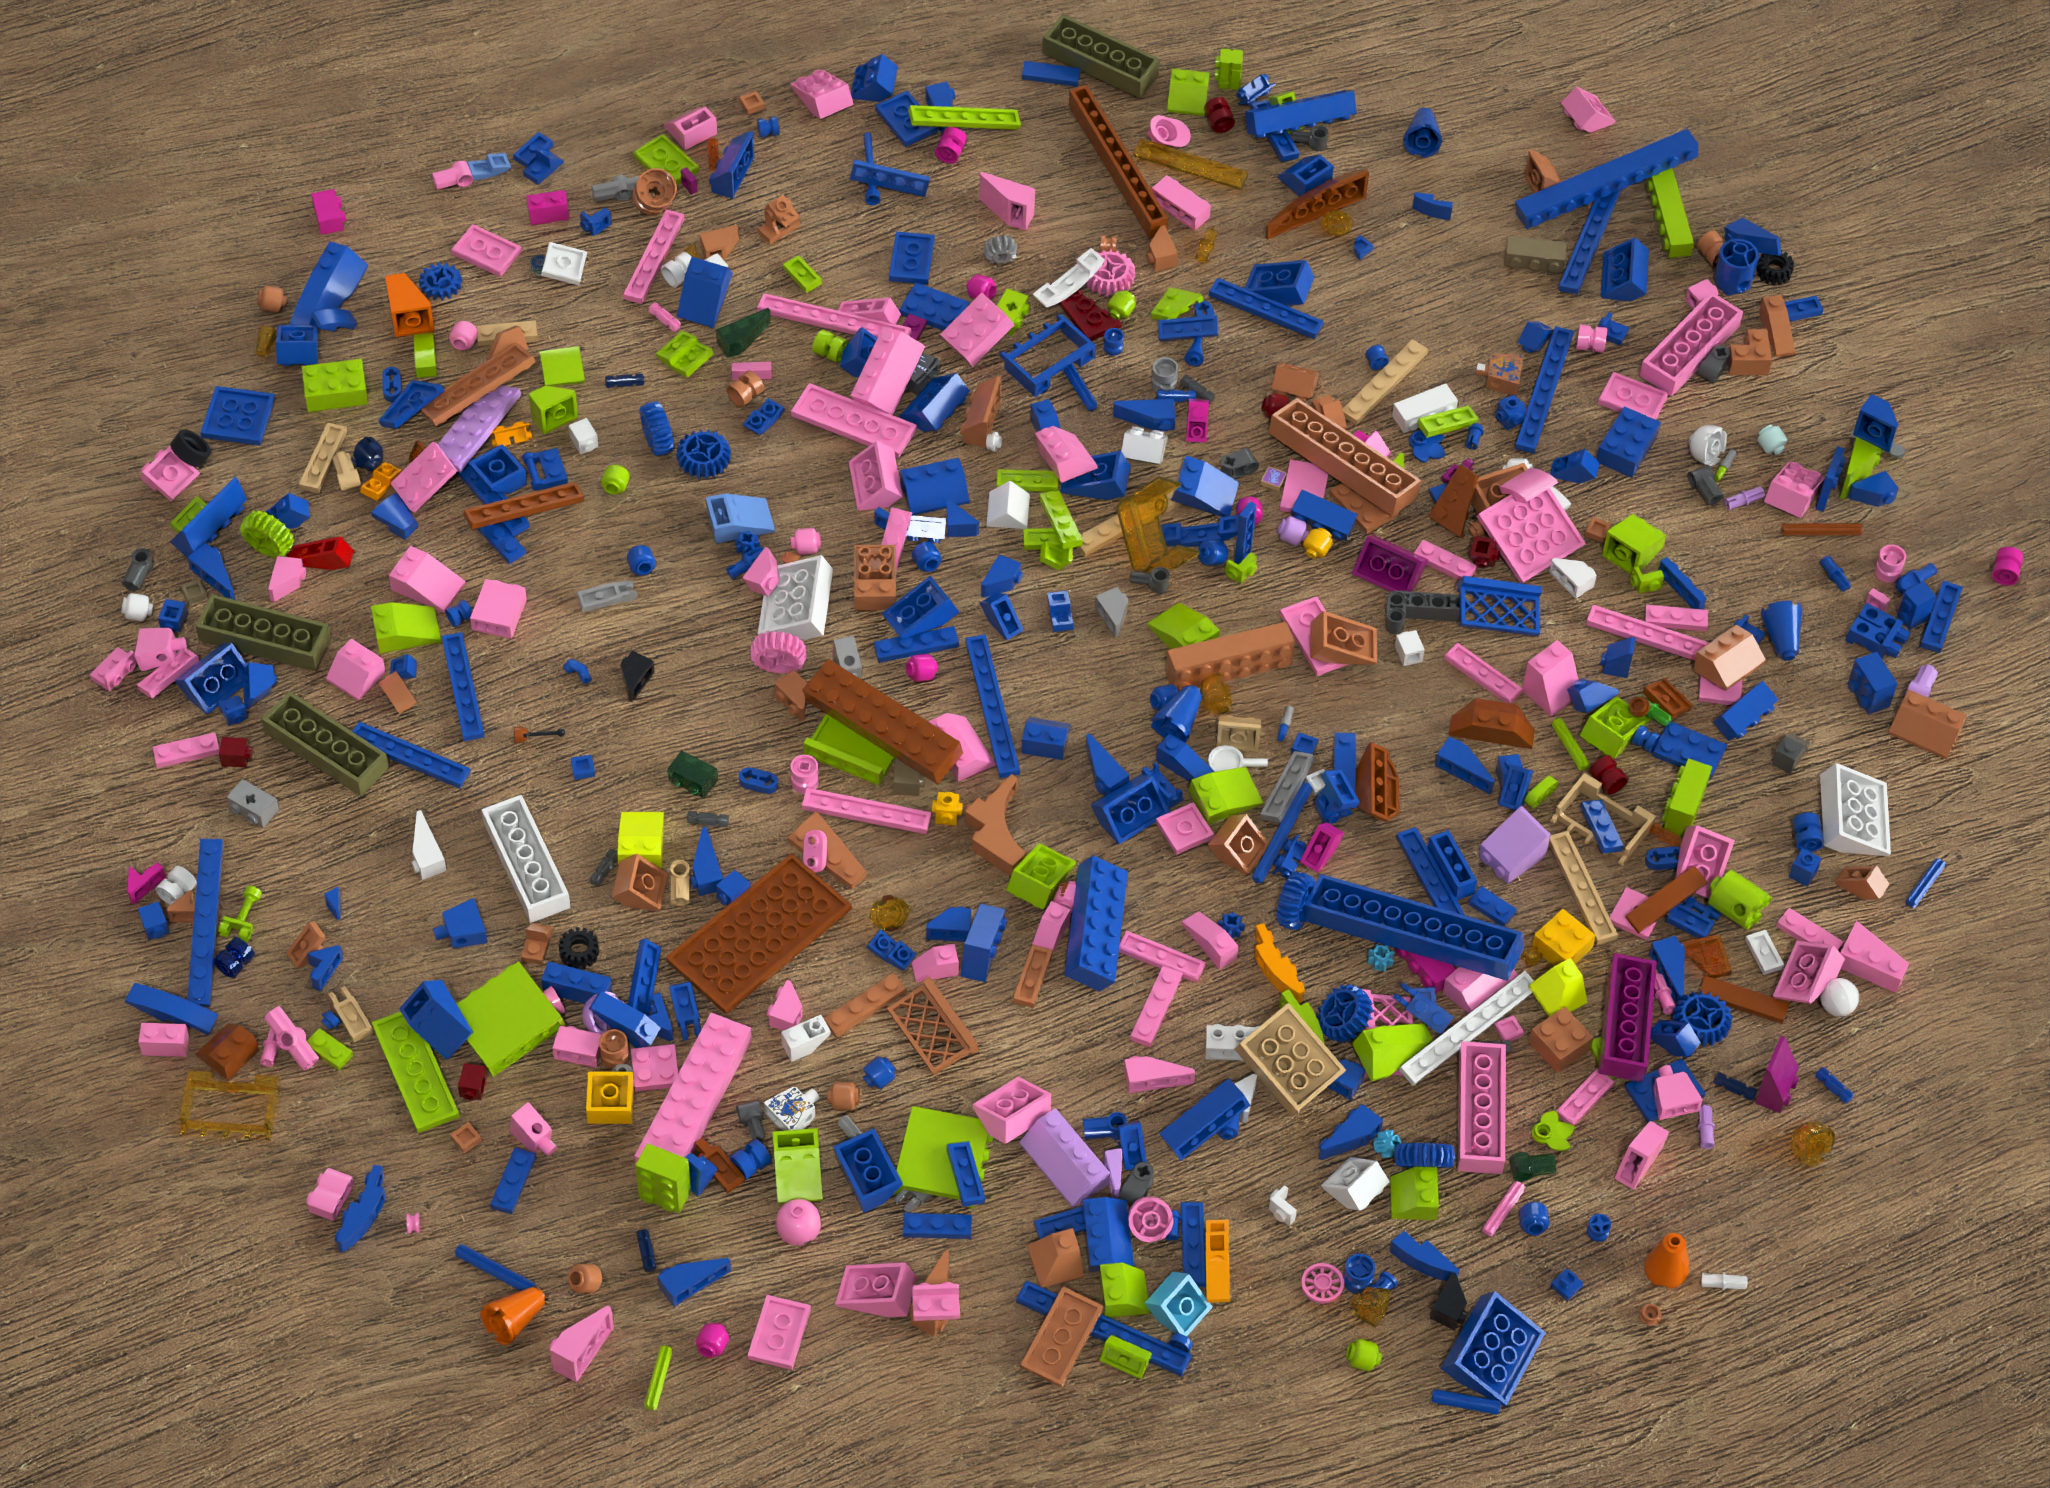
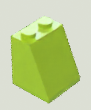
M1632 514L1607 531L1602 556L1632 575L1633 567L1638 566L1640 571H1642L1664 547L1666 535L1661 530L1646 523L1644 519Z

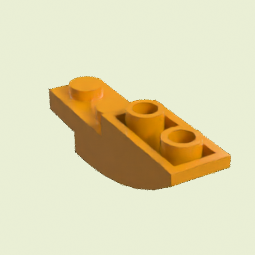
M1265 924L1256 925L1255 939L1258 945L1255 946L1254 957L1260 969L1279 992L1282 993L1289 989L1298 1003H1302L1305 988L1302 981L1297 979L1295 964L1290 963L1288 956L1281 958L1279 949L1274 947L1272 932L1270 930L1267 931Z
M1229 1219L1206 1220L1207 1303L1230 1302Z

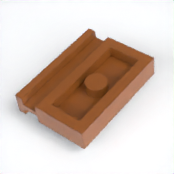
M1666 678L1661 682L1657 681L1646 686L1642 692L1653 704H1659V708L1671 715V719L1683 715L1686 711H1691L1693 704Z

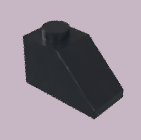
M632 651L628 657H624L620 665L630 702L635 700L655 673L654 661L635 651Z
M1451 1273L1432 1308L1430 1319L1454 1331L1458 1324L1463 1325L1468 1315V1312L1465 1311L1467 1301L1456 1274Z

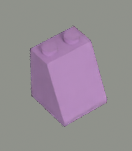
M1521 806L1481 844L1479 856L1484 864H1488L1494 870L1498 878L1503 879L1508 884L1546 857L1551 834Z

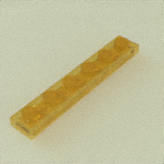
M1140 138L1134 150L1133 157L1242 190L1248 177V171Z

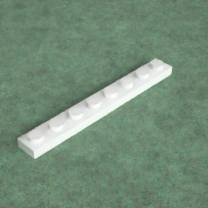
M1526 971L1521 973L1403 1064L1399 1071L1412 1086L1417 1084L1460 1050L1461 1041L1471 1042L1533 994L1528 986L1534 980Z

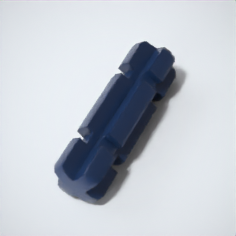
M642 373L635 374V376L627 374L605 377L607 388H612L614 385H617V387L633 386V384H636V386L644 385V375Z
M1721 1072L1717 1073L1714 1084L1720 1087L1725 1086V1089L1740 1096L1743 1094L1745 1095L1744 1098L1748 1100L1755 1098L1756 1088L1746 1087V1084L1732 1077L1727 1078V1075Z
M647 1229L637 1231V1239L644 1271H655L656 1263L649 1231Z

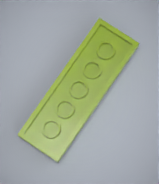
M398 1012L371 1022L417 1133L460 1118L458 1109L429 1043L408 1025L403 1014Z

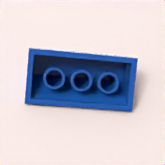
M234 477L170 541L185 557L191 555L206 541L209 543L213 541L218 535L216 531L220 527L224 529L231 522L229 517L232 514L237 516L245 508L242 504L247 498L239 480Z

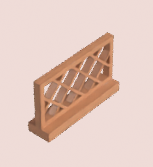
M928 977L922 981V986L887 1007V1011L931 1073L936 1075L969 1053L971 1055L979 1051V1048L966 1026L932 979ZM923 993L926 997L925 1005L914 1004L915 998ZM900 1007L908 1008L907 1017L897 1016L894 1011ZM913 1008L924 1010L922 1019L910 1018ZM927 1011L937 1012V1021L925 1020ZM909 1022L920 1024L918 1033L907 1030ZM924 1025L935 1026L933 1035L922 1034ZM939 1027H945L950 1030L948 1038L937 1036ZM920 1039L932 1040L930 1050L919 1047ZM935 1041L947 1042L945 1052L934 1050ZM951 1043L960 1044L963 1048L958 1053H949ZM932 1055L943 1056L942 1063L934 1067L931 1064Z

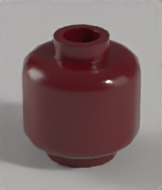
M1271 393L1269 396L1264 397L1261 411L1264 412L1266 418L1271 419L1274 413L1290 403L1289 398L1284 395Z

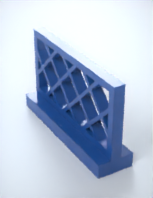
M1463 576L1457 583L1460 626L1531 636L1540 635L1539 597L1542 594V586ZM1465 593L1472 594L1477 600L1470 604L1465 598ZM1484 597H1492L1496 603L1490 607L1483 599ZM1511 599L1516 606L1510 610L1503 601ZM1525 601L1533 602L1534 610L1529 612L1522 604ZM1478 602L1487 610L1482 615L1473 607ZM1497 605L1506 612L1501 618L1493 610ZM1519 608L1526 616L1519 620L1513 613L1515 609ZM1470 610L1477 619L1475 621L1466 620L1465 613ZM1490 613L1496 622L1494 624L1488 623L1483 617ZM1509 615L1516 625L1508 626L1503 619ZM1528 618L1534 624V629H1528L1522 622Z

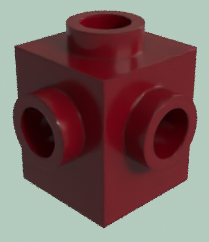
M1475 536L1469 555L1474 564L1480 568L1494 567L1495 562L1500 558V549L1497 548L1495 539Z

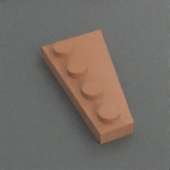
M815 811L788 837V842L803 853L806 833L811 830L823 831L827 837L826 866L824 869L853 889L866 877V870L821 815ZM814 837L812 838V843H813V844H815V838H814Z

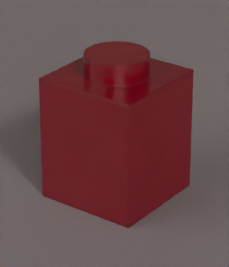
M222 737L219 750L221 766L247 768L248 759H252L253 754L252 747H249L248 739Z

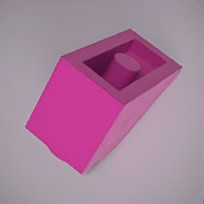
M1327 822L1318 825L1300 862L1318 873L1335 853L1345 833Z

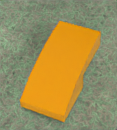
M384 462L373 471V477L361 486L360 493L378 501L392 487L390 483L402 470Z

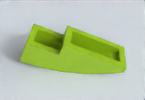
M413 334L417 378L437 376L434 334Z

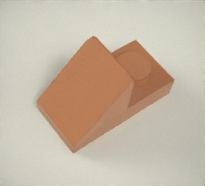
M1331 395L1312 401L1313 409L1342 428L1347 429L1340 400L1333 401Z
M189 890L167 908L170 922L194 923V896L192 890Z
M308 922L286 952L296 968H301L309 963L307 956L309 952L324 949L321 943L326 936L316 922Z
M531 923L526 928V941L521 954L522 962L543 965L553 933V926Z

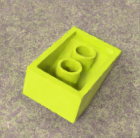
M621 812L618 835V864L627 857L639 854L657 867L662 868L664 812Z

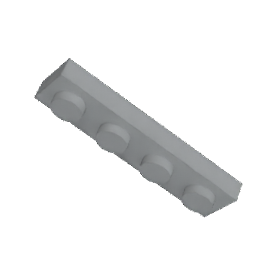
M1293 752L1260 813L1262 820L1282 822L1315 761L1313 754Z

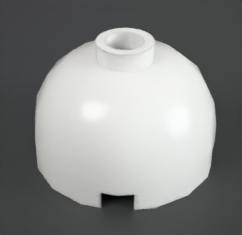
M1715 425L1701 426L1690 436V452L1695 460L1708 466H1714L1720 461L1721 458L1717 457L1720 452L1725 451L1727 434L1725 431H1722V427Z

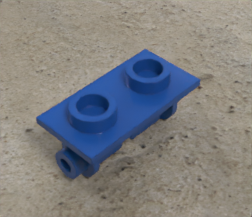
M1260 74L1251 81L1254 88L1251 83H1247L1238 90L1237 97L1242 100L1238 105H1251V103L1257 101V97L1268 94L1270 88L1276 84H1269L1268 75Z
M1299 834L1292 839L1288 838L1282 847L1284 850L1283 854H1280L1273 864L1276 866L1272 873L1273 875L1279 871L1282 873L1281 876L1288 879L1289 875L1295 872L1298 863L1292 859L1299 862L1306 850V843L1297 841L1300 836Z

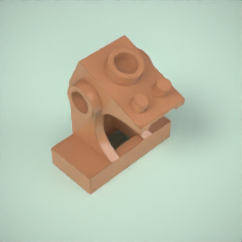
M781 195L767 204L764 211L765 224L758 228V234L771 245L800 226V216L793 208L789 198ZM781 223L784 227L778 230L777 225Z

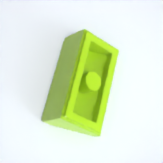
M1110 1335L1104 1344L1099 1361L1142 1379L1152 1353Z

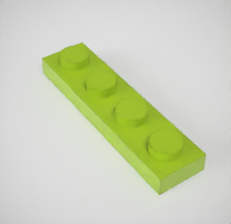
M1060 491L1040 493V502L1062 549L1082 546L1083 539Z

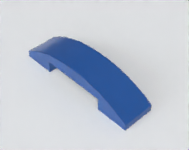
M1239 515L1220 517L1219 523L1189 527H1182L1181 523L1161 525L1160 543L1178 547H1198L1207 539L1229 540L1237 536Z

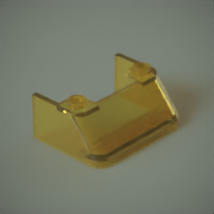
M1158 476L1122 499L1117 506V514L1130 563L1135 572L1150 573L1156 567H1165L1168 570L1176 569L1200 554L1199 550L1181 545H1176L1167 550L1159 516L1164 514L1168 508L1167 494L1181 486V483Z

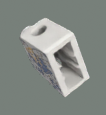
M791 1087L765 1101L764 1114L781 1131L805 1129L815 1118V1106L813 1104L820 1097L813 1088L802 1094L797 1087Z

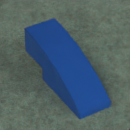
M1405 1230L1392 1240L1390 1252L1411 1268L1442 1281H1448L1451 1273L1456 1274L1458 1278L1460 1270L1428 1240L1420 1245Z

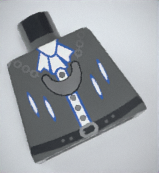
M922 353L906 388L915 395H918L932 378L936 377L940 372V359Z

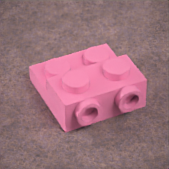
M170 446L165 451L161 449L155 455V460L151 464L149 462L146 463L140 470L142 472L140 479L155 492L157 490L160 491L171 502L200 475V472L193 466L179 459Z

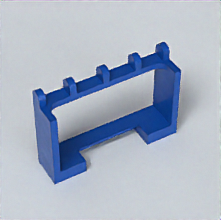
M1061 313L1056 316L1058 322L1050 325L1048 322L1043 324L1045 330L1038 335H1035L1033 332L1029 333L1028 337L1030 340L1024 344L1014 343L1013 347L1015 350L1009 354L1005 351L999 353L1000 357L1004 360V369L1034 397L1049 389L1051 377L1073 362L1081 368L1095 358L1096 345ZM1061 329V332L1076 344L1079 349L1033 378L1013 360Z

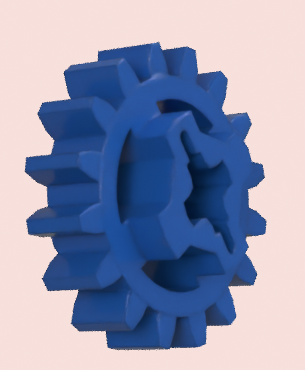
M440 262L437 263V266L430 264V269L424 268V273H420L419 286L421 287V292L426 293L427 298L432 295L433 300L440 297L441 301H443L444 297L447 296V298L451 299V294L457 295V290H461L462 276L460 271L455 270L454 265L448 267L447 262L444 266Z

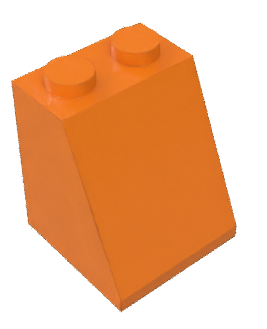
M405 273L385 276L395 337L434 332L431 303Z

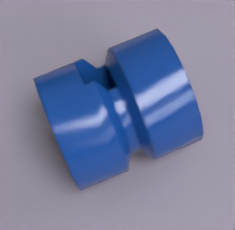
M1809 812L1795 816L1792 823L1797 849L1799 851L1805 849L1809 852L1821 849L1824 846V838L1819 815Z
M757 1139L747 1144L744 1151L740 1149L729 1157L745 1176V1181L756 1174V1169L762 1170L772 1163L767 1149Z
M1354 1254L1346 1262L1343 1276L1344 1286L1351 1293H1366L1368 1287L1373 1283L1375 1263L1368 1255Z

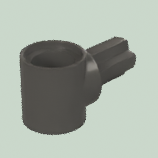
M1315 126L1310 129V132L1292 131L1291 139L1295 142L1309 143V146L1314 151H1323L1327 147L1328 129L1324 126Z
M1156 567L1150 573L1135 571L1130 573L1131 583L1149 585V588L1155 593H1165L1169 588L1170 573L1165 567Z
M759 1100L736 1105L740 1123L748 1127L752 1140H763L765 1135L760 1123L763 1120V1112Z

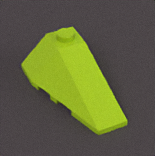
M1425 1023L1380 1026L1364 1030L1352 1044L1372 1082L1390 1077L1403 1064L1431 1044L1433 1039Z

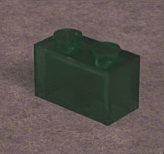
M681 750L668 767V779L673 785L681 786L691 794L705 798L718 781L717 768Z

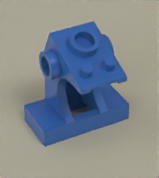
M1342 769L1324 771L1321 778L1325 786L1316 797L1315 809L1323 823L1333 824L1339 821V819L1352 815L1353 813L1349 808H1357L1360 801ZM1342 788L1345 794L1341 795L1338 789Z

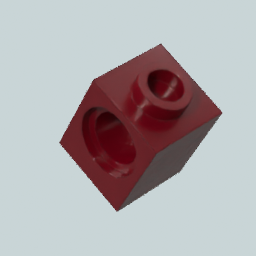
M464 1063L458 1083L459 1097L470 1101L474 1099L482 1100L488 1078L486 1066Z

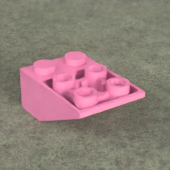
M816 70L812 75L796 79V82L790 84L809 111L820 119L853 105L848 84L825 70Z
M980 173V200L1007 225L1026 231L1034 216L1035 189L1012 182L1011 180L996 177L992 174Z
M1788 462L1772 480L1764 502L1801 518L1809 508L1826 477L1821 476L1817 471L1803 468L1799 463Z

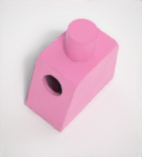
M170 628L139 629L134 657L141 671L173 663L176 651L186 650L187 643L184 637L175 638Z
M1670 1065L1659 1068L1660 1077L1655 1079L1653 1086L1659 1120L1698 1112L1703 1100L1687 1073L1680 1072L1674 1074Z
M529 1102L511 1116L510 1133L531 1152L537 1153L541 1149L549 1156L557 1149V1146L551 1141V1127Z

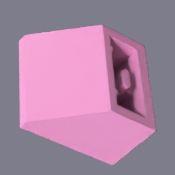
M707 107L695 108L664 124V127L684 150L717 134L716 117Z

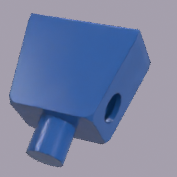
M474 898L442 913L444 925L433 928L436 941L449 937L453 948L488 943L486 931Z

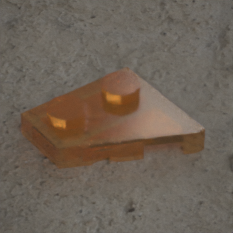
M1720 934L1681 942L1685 948V955L1706 976L1720 978L1732 975V969Z

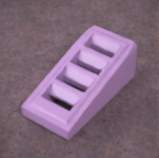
M1121 1148L1107 1150L1104 1153L1103 1163L1110 1172L1109 1187L1114 1199H1118L1120 1194Z

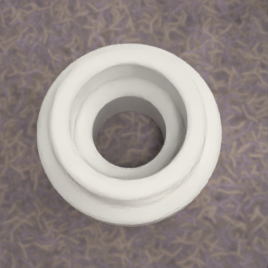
M993 432L987 435L986 447L992 452H997L998 448H1001L1002 438L998 432Z

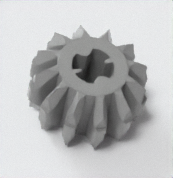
M1005 234L1002 236L997 235L996 237H990L985 242L984 253L990 263H996V265L1003 263L1005 265V262H1012V259L1016 258L1017 244L1012 239V236H1006Z

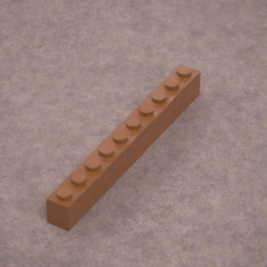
M1084 85L1069 90L1070 109L1148 238H1154L1160 226L1165 225L1167 229V215L1089 87Z

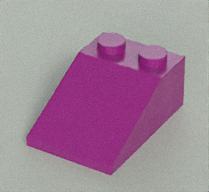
M1784 1036L1779 1038L1755 1102L1778 1113H1781L1783 1106L1788 1107L1792 1097L1789 1091L1791 1088H1796L1800 1078L1796 1076L1799 1067Z

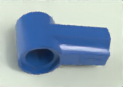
M1114 1112L1109 1117L1083 1119L1085 1139L1110 1137L1114 1140H1120L1118 1128L1113 1126L1116 1124H1127V1118L1123 1113Z

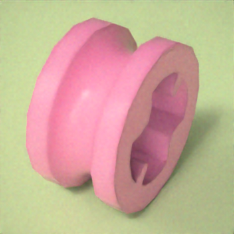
M407 1213L408 1234H411L412 1231L420 1233L419 1213H415L413 1216Z

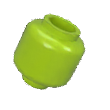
M1126 290L1116 291L1107 303L1110 316L1118 320L1120 318H1129L1136 307L1134 295Z
M609 465L602 476L601 486L611 495L621 494L625 491L629 482V472L621 465Z
M1358 1338L1348 1345L1346 1359L1349 1360L1351 1367L1369 1372L1375 1366H1379L1382 1353L1379 1352L1376 1343Z

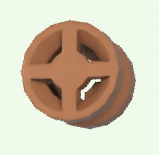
M1101 235L1100 253L1102 250L1109 252L1110 249L1116 253L1117 236L1107 238L1105 235Z

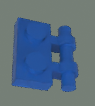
M1690 896L1683 902L1685 906L1680 904L1671 910L1666 922L1705 941L1715 924V921L1710 919V917L1718 921L1721 913L1714 910L1710 905L1706 906L1698 902L1697 898Z

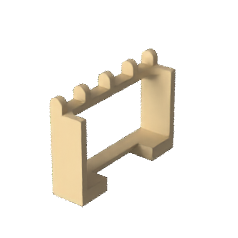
M1584 773L1558 804L1550 822L1555 824L1558 820L1568 826L1566 831L1569 834L1575 830L1586 837L1585 844L1589 845L1591 841L1597 844L1592 831L1564 815V812L1580 792L1593 800H1602L1606 808L1641 828L1626 846L1625 850L1612 853L1620 858L1618 864L1623 866L1653 829L1656 816L1639 805L1632 813L1601 794L1602 783Z

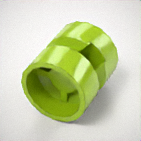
M822 329L813 342L812 352L821 357L827 356L828 360L839 364L842 352L849 341L840 336L834 337L833 333Z

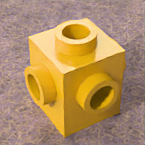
M938 792L937 800H933L932 803L935 823L957 826L958 815L962 816L963 803L959 802V794Z

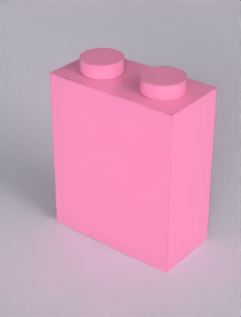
M485 579L470 617L472 630L512 639L527 600L525 587L517 584L502 583L498 580Z

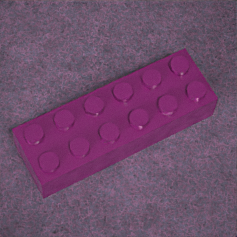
M1617 953L1613 954L1608 967L1598 1074L1638 1082L1643 1081L1648 1068L1657 961Z

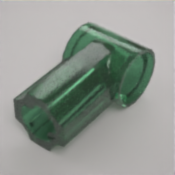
M1520 1152L1511 1155L1509 1158L1515 1181L1523 1182L1530 1180L1533 1176L1556 1173V1160L1553 1153L1529 1156L1527 1153Z

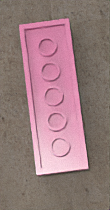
M811 383L808 384L791 410L792 417L866 446H870L877 440L893 448L897 458H900L917 430V425Z

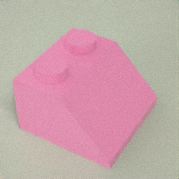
M1577 86L1561 102L1565 108L1564 112L1574 119V125L1580 131L1585 130L1591 133L1616 122L1597 96Z
M350 639L337 652L326 680L359 701L386 674L384 660L358 642Z

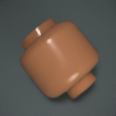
M266 285L263 289H259L257 305H260V309L263 311L278 313L281 307L286 306L287 296L283 295L282 288Z
M835 1082L832 1090L827 1091V1102L832 1103V1107L836 1111H852L856 1108V1105H860V1088L856 1087L853 1082Z
M577 1264L573 1266L568 1275L569 1286L576 1293L596 1292L602 1283L600 1269L594 1264Z

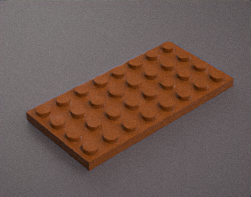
M791 853L665 957L666 962L688 982H691L698 991L726 1015L852 910V905Z

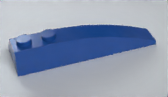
M329 241L305 285L289 325H316L311 315L313 312L325 309H340L341 303L353 295L368 268V264L348 246Z

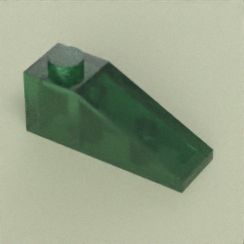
M763 309L716 329V342L727 358L746 351L771 323L770 309Z

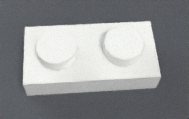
M1766 930L1746 936L1745 941L1763 975L1784 968V963Z

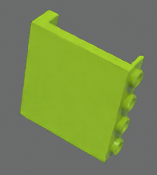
M827 714L822 719L812 738L807 737L803 743L804 755H810L817 761L880 786L896 759Z
M519 961L509 965L504 972L490 978L481 988L473 990L469 993L468 997L456 1003L473 1031L467 1042L486 1065L492 1077L556 1034L559 1026L566 1027L561 1015Z
M912 1106L896 1170L903 1185L894 1194L897 1195L904 1189L960 1200L946 1150L947 1144L969 1141L980 1181L983 1182L985 1169L982 1167L984 1162H988L990 1149H987L988 1143L993 1142L994 1137L988 1134L979 1118Z

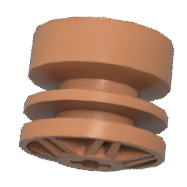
M652 168L646 170L640 175L633 188L632 199L634 205L640 212L646 215L657 216L663 214L675 198L677 193L676 182L673 176L663 169ZM651 191L655 192V198L651 197Z

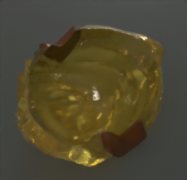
M886 895L873 903L870 911V921L882 931L898 930V928L906 923L912 909L901 898Z

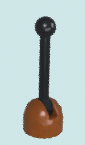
M514 727L515 744L524 743L529 736L558 735L562 737L565 735V730L562 728L557 731L528 732L524 727Z

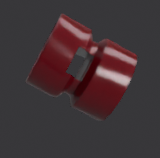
M1215 97L1205 104L1204 111L1213 132L1225 133L1234 127L1235 119L1225 98Z
M1610 755L1601 757L1589 769L1591 776L1602 783L1601 788L1607 795L1619 792L1626 786L1629 780L1623 770L1617 768V763Z

